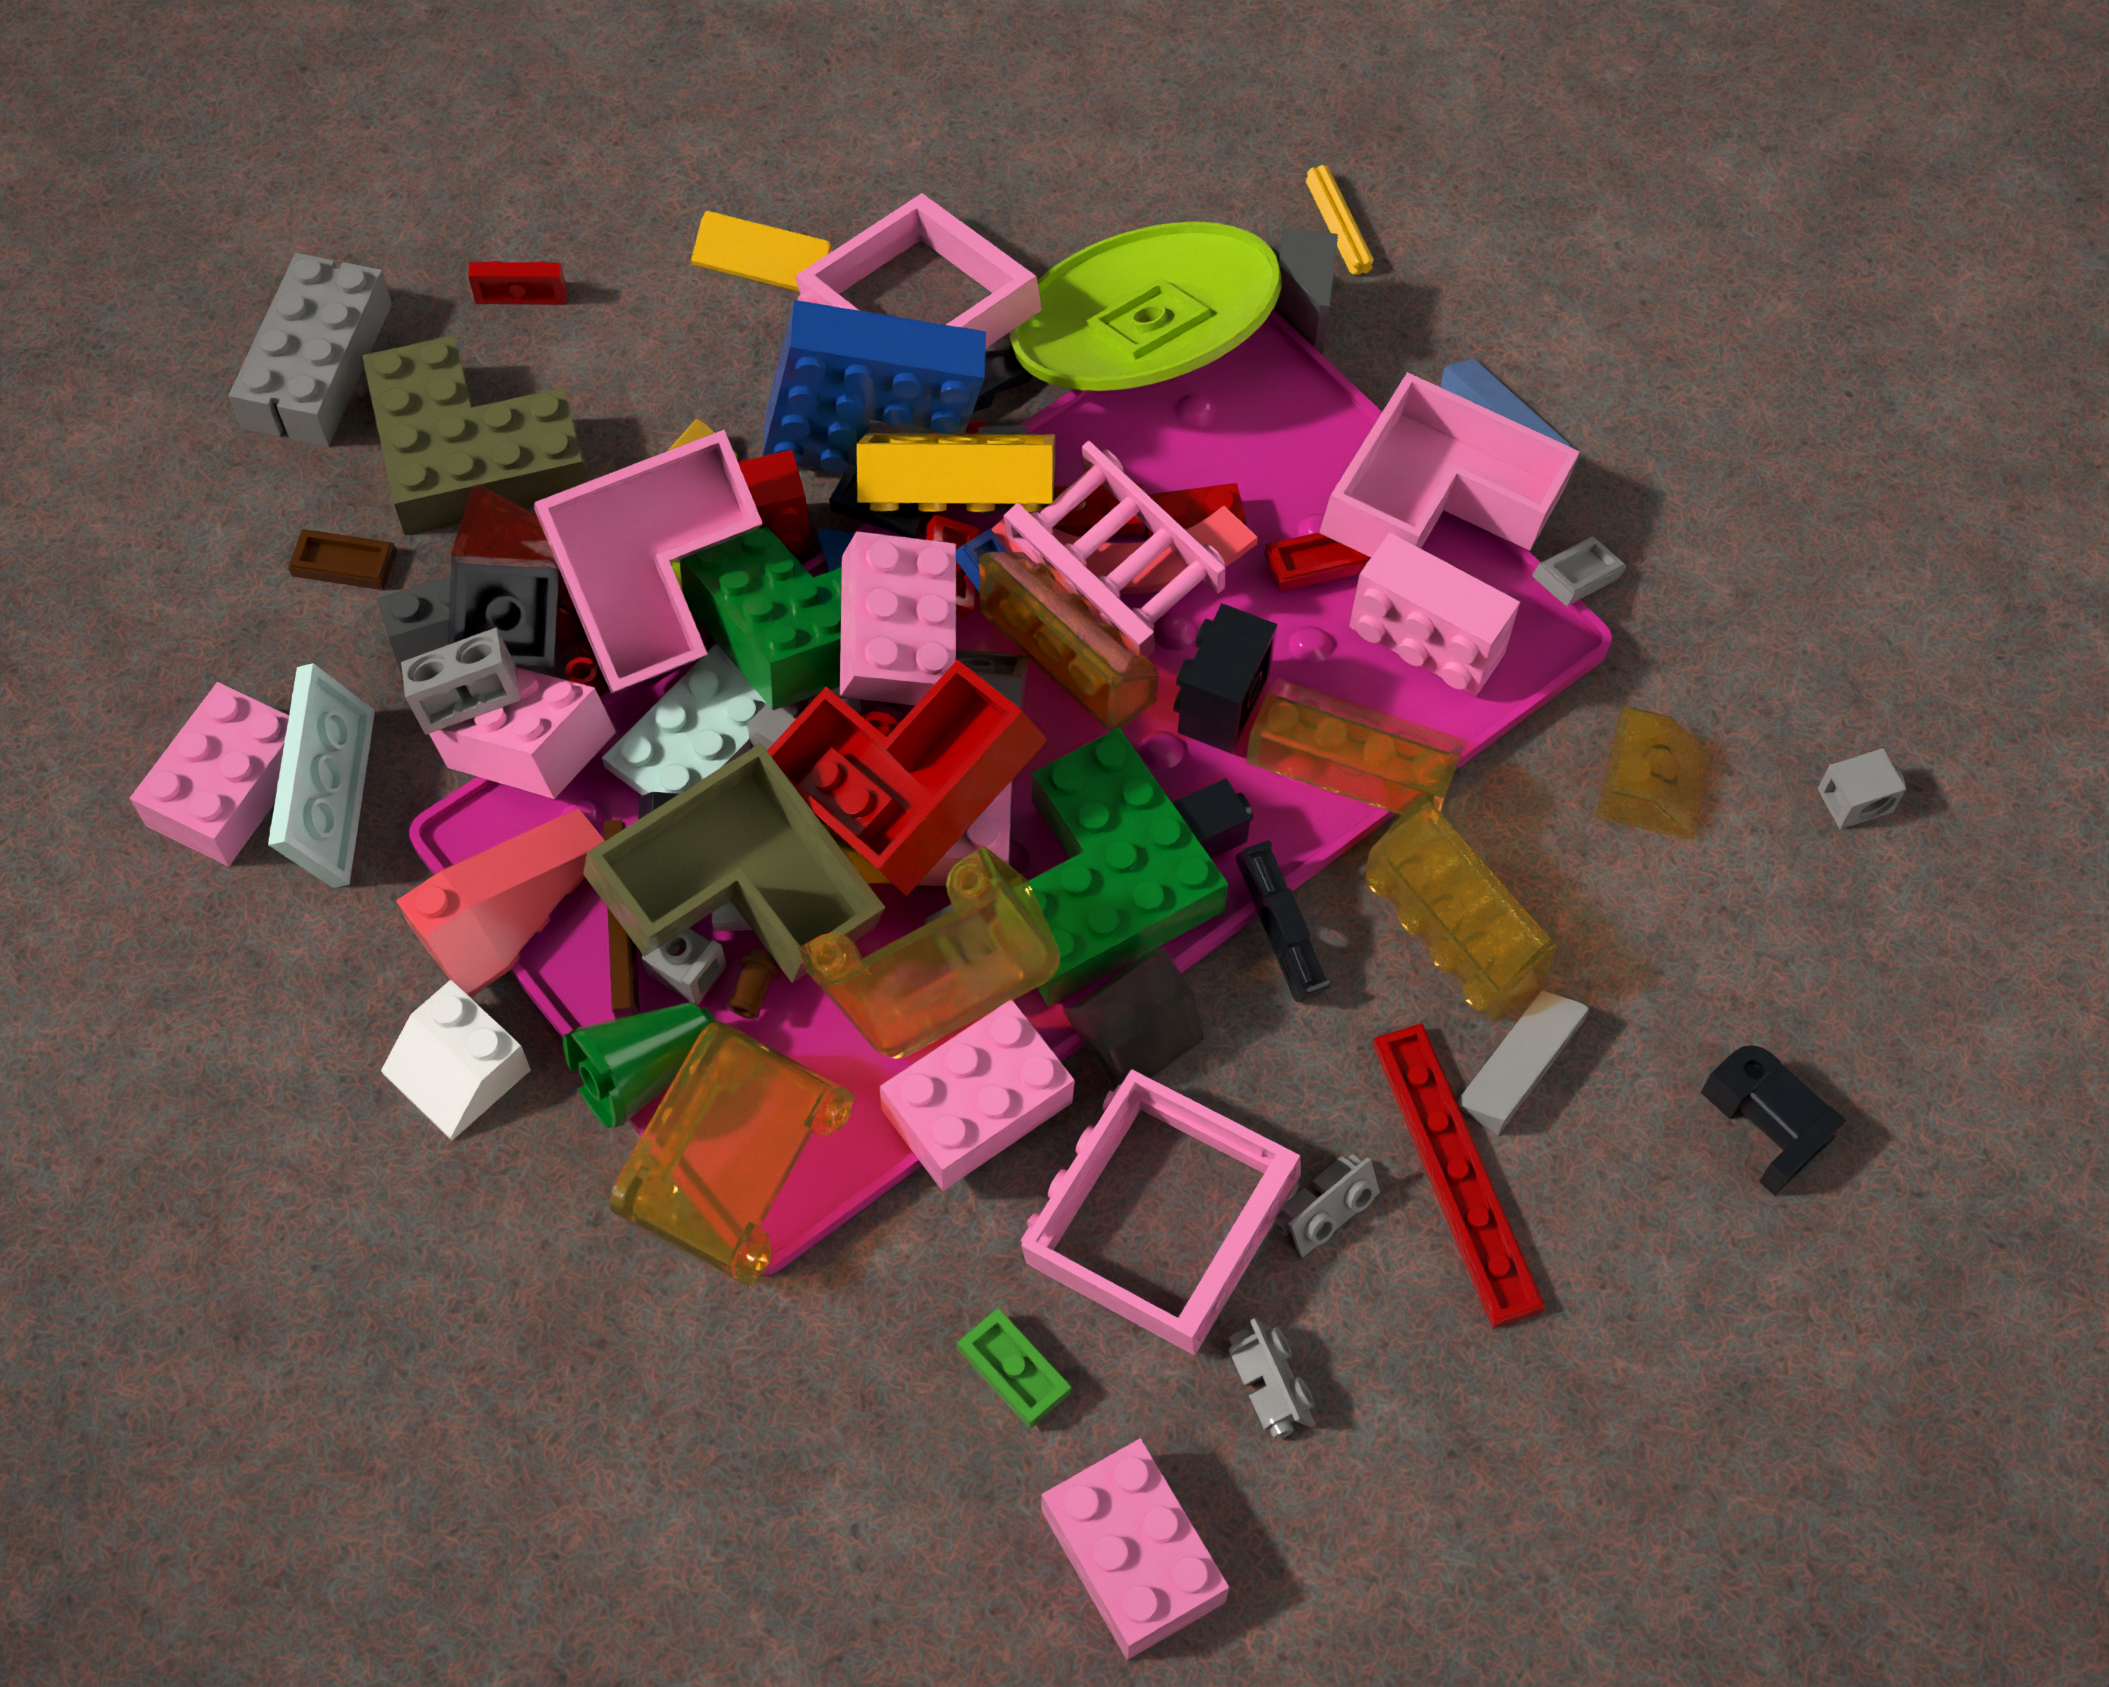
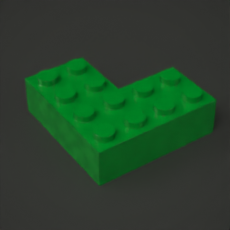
M768 526L680 560L682 593L689 610L772 710L818 695L825 687L830 690L840 687L842 567L812 577Z
M1120 728L1032 772V803L1070 859L995 898V921L997 929L1048 1007L1225 911L1228 890L1227 881Z

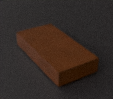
M302 529L288 569L293 577L384 590L397 550L392 542Z

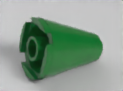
M689 1002L575 1028L563 1036V1049L570 1072L579 1069L585 1085L579 1087L578 1090L585 1103L604 1127L609 1128L613 1126L614 1129L624 1125L714 1050V1037L718 1036L719 1030L713 1015L707 1008L699 1009L696 1004Z

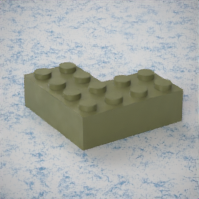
M455 335L362 355L392 499L404 535L532 507L536 501L588 482L564 387L473 407Z
M761 743L588 851L583 871L584 876L644 957L731 901L792 983L874 929L886 908Z

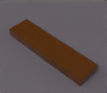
M622 819L604 821L605 841L626 828V824ZM607 907L611 1003L615 1019L640 1014L637 946Z

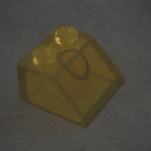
M1622 705L1611 735L1594 817L1693 841L1710 752L1672 717Z

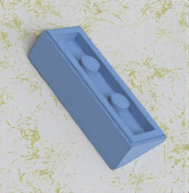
M1475 359L1453 363L1444 368L1441 388L1560 443L1571 446Z

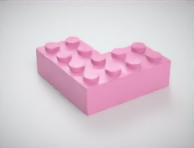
M1407 372L1330 495L1319 533L1369 557L1374 555L1389 532L1421 549L1444 510L1531 551L1567 485L1580 451Z
M725 430L534 503L536 515L611 694L708 655L671 563L758 530L763 524Z

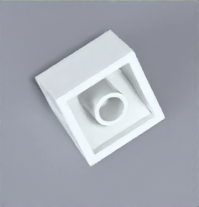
M449 980L410 1015L381 1070L382 1074L451 1141L531 1071L522 1046L452 980Z

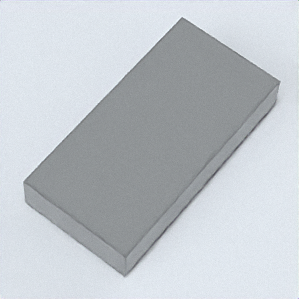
M1590 537L1539 563L1532 577L1567 607L1619 579L1627 566L1596 538Z

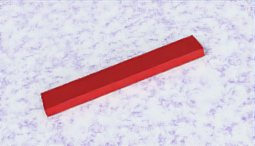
M1423 1023L1375 1037L1372 1044L1492 1329L1543 1313L1545 1305Z

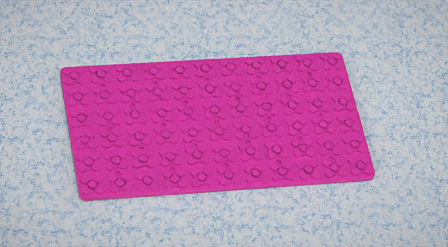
M1275 309L1272 310L1268 318L1249 338L1233 350L1205 366L1169 380L1135 388L1108 391L1072 389L1019 424L1026 425V434H1056L1054 486H1071L1087 471L1084 469L1082 446L1088 441L1101 452L1106 449L1115 455L1123 466V473L1135 484H1142L1143 491L1146 494L1237 483L1247 521L1246 526L1258 537L1257 545L1243 556L1225 567V588L1221 592L1217 593L1202 580L1153 624L1155 628L1153 630L1155 651L1142 663L1138 662L1052 579L1037 573L1033 575L1019 567L1008 577L981 594L975 587L974 610L966 619L956 616V649L1029 655L1023 712L1048 739L1013 779L1009 888L917 885L906 896L892 883H867L886 907L876 927L794 983L789 980L778 965L777 967L781 973L777 979H772L758 1019L744 1018L731 1012L727 1008V1003L732 997L743 969L740 965L741 958L747 956L750 949L753 948L767 952L768 950L753 930L714 931L712 913L689 927V929L710 942L714 940L721 944L728 966L697 1005L699 1009L707 1008L717 1023L719 1034L714 1037L715 1048L628 1120V1122L739 1263L750 1273L765 1276L782 1270L922 1166V1163L881 1110L880 1086L1010 999L1017 1005L1059 1061L1063 1062L1259 917L1236 862V855L1242 850L1269 840L1273 845L1271 849L1287 888H1291L1294 891L1594 669L1607 657L1612 641L1611 631L1607 625L1581 600L1566 607L1534 579L1532 574L1539 563H1541L1527 549L1444 510L1421 549L1520 601L1505 655L1477 696L1464 689L1460 690L1449 686L1442 677L1421 666L1407 663L1399 654L1379 643L1366 641L1357 631L1349 627L1360 574L1279 592L1264 556L1265 544L1314 534L1320 531L1330 495L1377 422L1382 411ZM947 503V510L933 511L927 524L935 515H939L979 528L980 535L990 528L992 529L1004 518V514L982 515V512L967 511L966 503ZM868 523L852 532L853 534L865 532L905 537ZM927 524L918 539L926 540ZM1145 526L1144 534L1113 535L1106 542L1137 543L1147 541L1150 536L1148 528ZM823 552L802 565L812 577L829 572ZM1160 591L1143 594L1120 595L1119 599L1130 610L1135 607L1141 609ZM1221 603L1278 624L1270 676L1233 754L1177 733L1179 713L1173 711L1176 697L1181 688L1176 686L1179 670L1186 657L1194 660L1199 650V647L1195 646L1200 627L1206 618L1214 619ZM703 629L699 634L708 652L716 644V641L706 629ZM699 660L614 694H611L609 690L599 698L616 733L555 799L476 777L420 813L413 820L409 828V837L417 855L431 873L435 875L441 870L578 808L604 840V821L622 819L626 827L638 820L639 797L642 795L604 768L602 757ZM860 700L862 715L872 711H881L893 716L898 723L915 706ZM1120 728L1171 802L1227 778L1235 793L1241 792L1247 798L1252 809L1253 820L1250 821L1246 843L1211 858L1228 883L1225 911L1048 1007L997 929L995 921V898L1070 859L1032 803V772ZM585 877L574 892L566 894L550 913L549 923L540 934L538 932L534 933L519 952L520 959L510 970V973L562 1038L575 1028L615 1019L611 1003L607 905ZM968 895L1023 974L1022 985L979 1009L926 931L924 922L925 918ZM637 947L640 1013L689 1003V1001L646 974L641 960L643 954ZM679 949L674 956H679L683 954L684 951L682 949Z

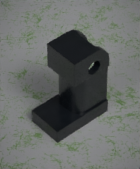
M1754 1045L1743 1046L1727 1057L1711 1072L1701 1091L1729 1119L1740 1111L1783 1150L1770 1163L1759 1181L1774 1196L1835 1139L1836 1136L1834 1134L1847 1121L1782 1065L1781 1061L1763 1047Z

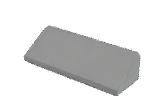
M1542 990L1457 1100L1460 1110L1499 1136L1582 1026L1590 1008L1580 1002Z

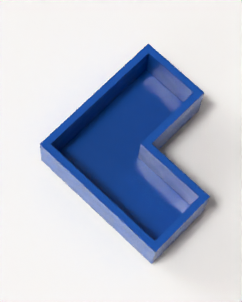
M794 300L765 414L762 456L792 450L796 465L823 469L830 473H845L849 464L857 466V443L867 433L870 420L885 422L893 426L930 429L942 434L955 433L964 435L984 381L986 331Z

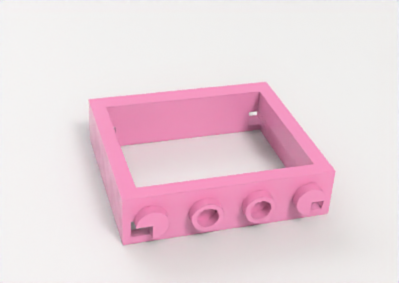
M923 193L795 276L800 292L798 301L859 310L839 294L921 240L992 293L946 325L986 331L987 348L1042 311L1036 275Z
M1131 1069L1122 1085L1118 1084L1114 1092L1109 1090L1103 1104L1105 1112L1095 1127L1089 1125L1082 1133L1075 1150L1078 1155L1068 1171L1061 1169L1053 1179L1048 1191L1050 1200L1041 1214L1034 1213L1028 1219V1229L1020 1240L1022 1242L1021 1247L1026 1264L1195 1356L1280 1213L1281 1208L1300 1179V1155ZM1141 1110L1264 1173L1179 1318L1053 1251Z

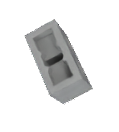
M497 627L401 662L405 698L425 735L521 700L516 665Z

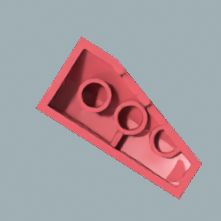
M578 808L441 870L396 900L411 930L443 972L471 998L512 969L520 959L519 952L535 932L541 933L550 921V913L566 894H572L585 878L583 871L587 852L605 840Z

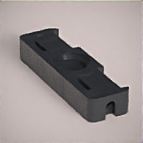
M1269 840L1242 850L1236 855V862L1294 1000L1299 1002L1330 988L1329 979L1326 980L1309 940L1310 933L1291 888H1287L1272 852L1271 846L1273 845Z

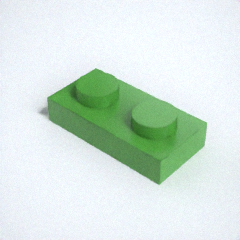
M999 1308L994 1310L957 1342V1350L1029 1429H1032L1071 1395L1072 1387Z

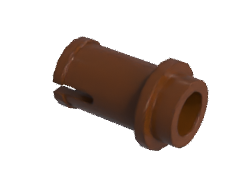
M753 948L750 949L747 956H743L740 960V965L743 969L732 997L727 1003V1008L731 1012L748 1019L759 1018L760 1009L772 979H777L781 973L777 967V962L769 952Z

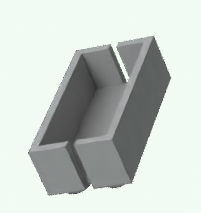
M300 253L294 254L228 395L241 429L281 437L284 429L274 406V403H277V409L289 439L329 447L364 369L362 355L371 353L392 305L382 270L342 262L340 269H337L334 260Z

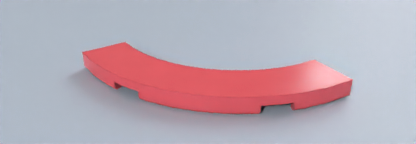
M1222 506L1200 523L1186 529L1202 546L1209 544L1216 549L1225 562L1224 567L1239 559L1257 545L1258 537L1225 506ZM1004 518L992 528V531L1018 567L1033 575L1037 573L1052 579L1007 536ZM1052 527V535L1063 546L1067 543L1073 545L1080 539V537L1064 533ZM1146 541L1137 543L1105 542L1085 559L1087 563L1085 567L1097 578L1100 575L1107 577ZM1167 548L1121 589L1119 593L1124 595L1161 591L1188 565L1170 548Z

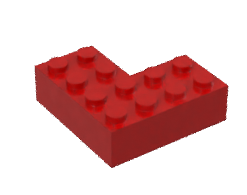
M956 660L887 737L829 688L825 687L773 743L767 752L817 818L901 892L908 896L1042 748L1048 739L1023 710L959 660ZM831 747L845 757L901 807V810L869 845H866L798 785L802 778Z

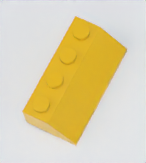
M866 433L857 443L858 503H870V510L895 511L899 509V503H918V510L945 511L947 510V503H966V510L973 512L994 511L995 504H1014L1015 506L1017 503L1027 512L1042 511L1043 504H1052L1054 499L1056 434Z

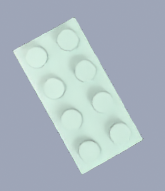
M717 643L707 652L708 655L700 659L602 757L604 768L642 796L650 792L680 794L751 749L747 723L767 703Z
M314 663L297 667L268 845L330 887L337 888L350 885L375 710Z

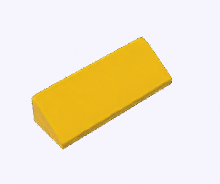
M705 211L701 219L691 263L695 266L799 292L795 276L831 253L832 246L827 240Z

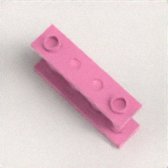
M1088 441L1082 446L1084 469L1087 471L1040 513L1034 511L1029 514L1017 503L1004 514L1006 533L1024 553L1138 662L1142 663L1155 651L1153 631L1155 628L1153 624L1202 580L1217 593L1225 588V562L1216 549L1209 544L1202 546L1123 473V466L1115 455L1106 449L1101 452ZM1103 485L1120 503L1073 545L1067 543L1063 546L1052 535V527L1095 489ZM1136 516L1154 535L1107 577L1100 575L1097 578L1085 567L1087 565L1085 559ZM1167 548H1170L1188 567L1141 609L1135 607L1130 610L1119 599V591Z

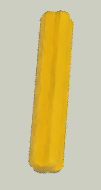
M1325 165L1317 168L1312 167L1307 172L1306 183L1330 232L1338 234L1337 247L1350 273L1354 276L1362 273L1367 274L1372 270L1371 264L1374 259L1330 169Z

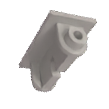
M1353 1154L1347 1158L1340 1156L1312 1181L1314 1188L1322 1193L1318 1198L1306 1188H1303L1283 1205L1273 1225L1283 1236L1292 1233L1297 1252L1301 1258L1306 1256L1317 1245L1328 1241L1335 1230L1354 1214L1366 1209L1373 1199L1380 1194L1371 1159L1367 1157L1361 1162Z
M1256 1318L1250 1320L1255 1334L1251 1335L1248 1329L1233 1334L1229 1337L1232 1346L1228 1351L1245 1386L1248 1387L1261 1379H1264L1266 1387L1249 1395L1264 1432H1271L1273 1439L1277 1440L1288 1436L1294 1431L1291 1424L1294 1421L1308 1427L1315 1426L1316 1424L1309 1409L1315 1407L1313 1397L1301 1377L1294 1378L1286 1360L1292 1357V1353L1283 1333L1278 1327L1272 1329L1270 1325Z

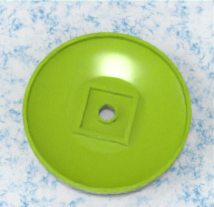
M1177 222L1125 232L1076 252L1041 276L1037 283L1042 311L1010 332V340L1020 364L1033 376L1052 385L1076 390L1108 391L1135 388L1169 380L1220 358L1249 338L1263 324L1274 309L1280 295L1281 273L1277 257L1269 245L1255 234L1238 227L1220 223Z

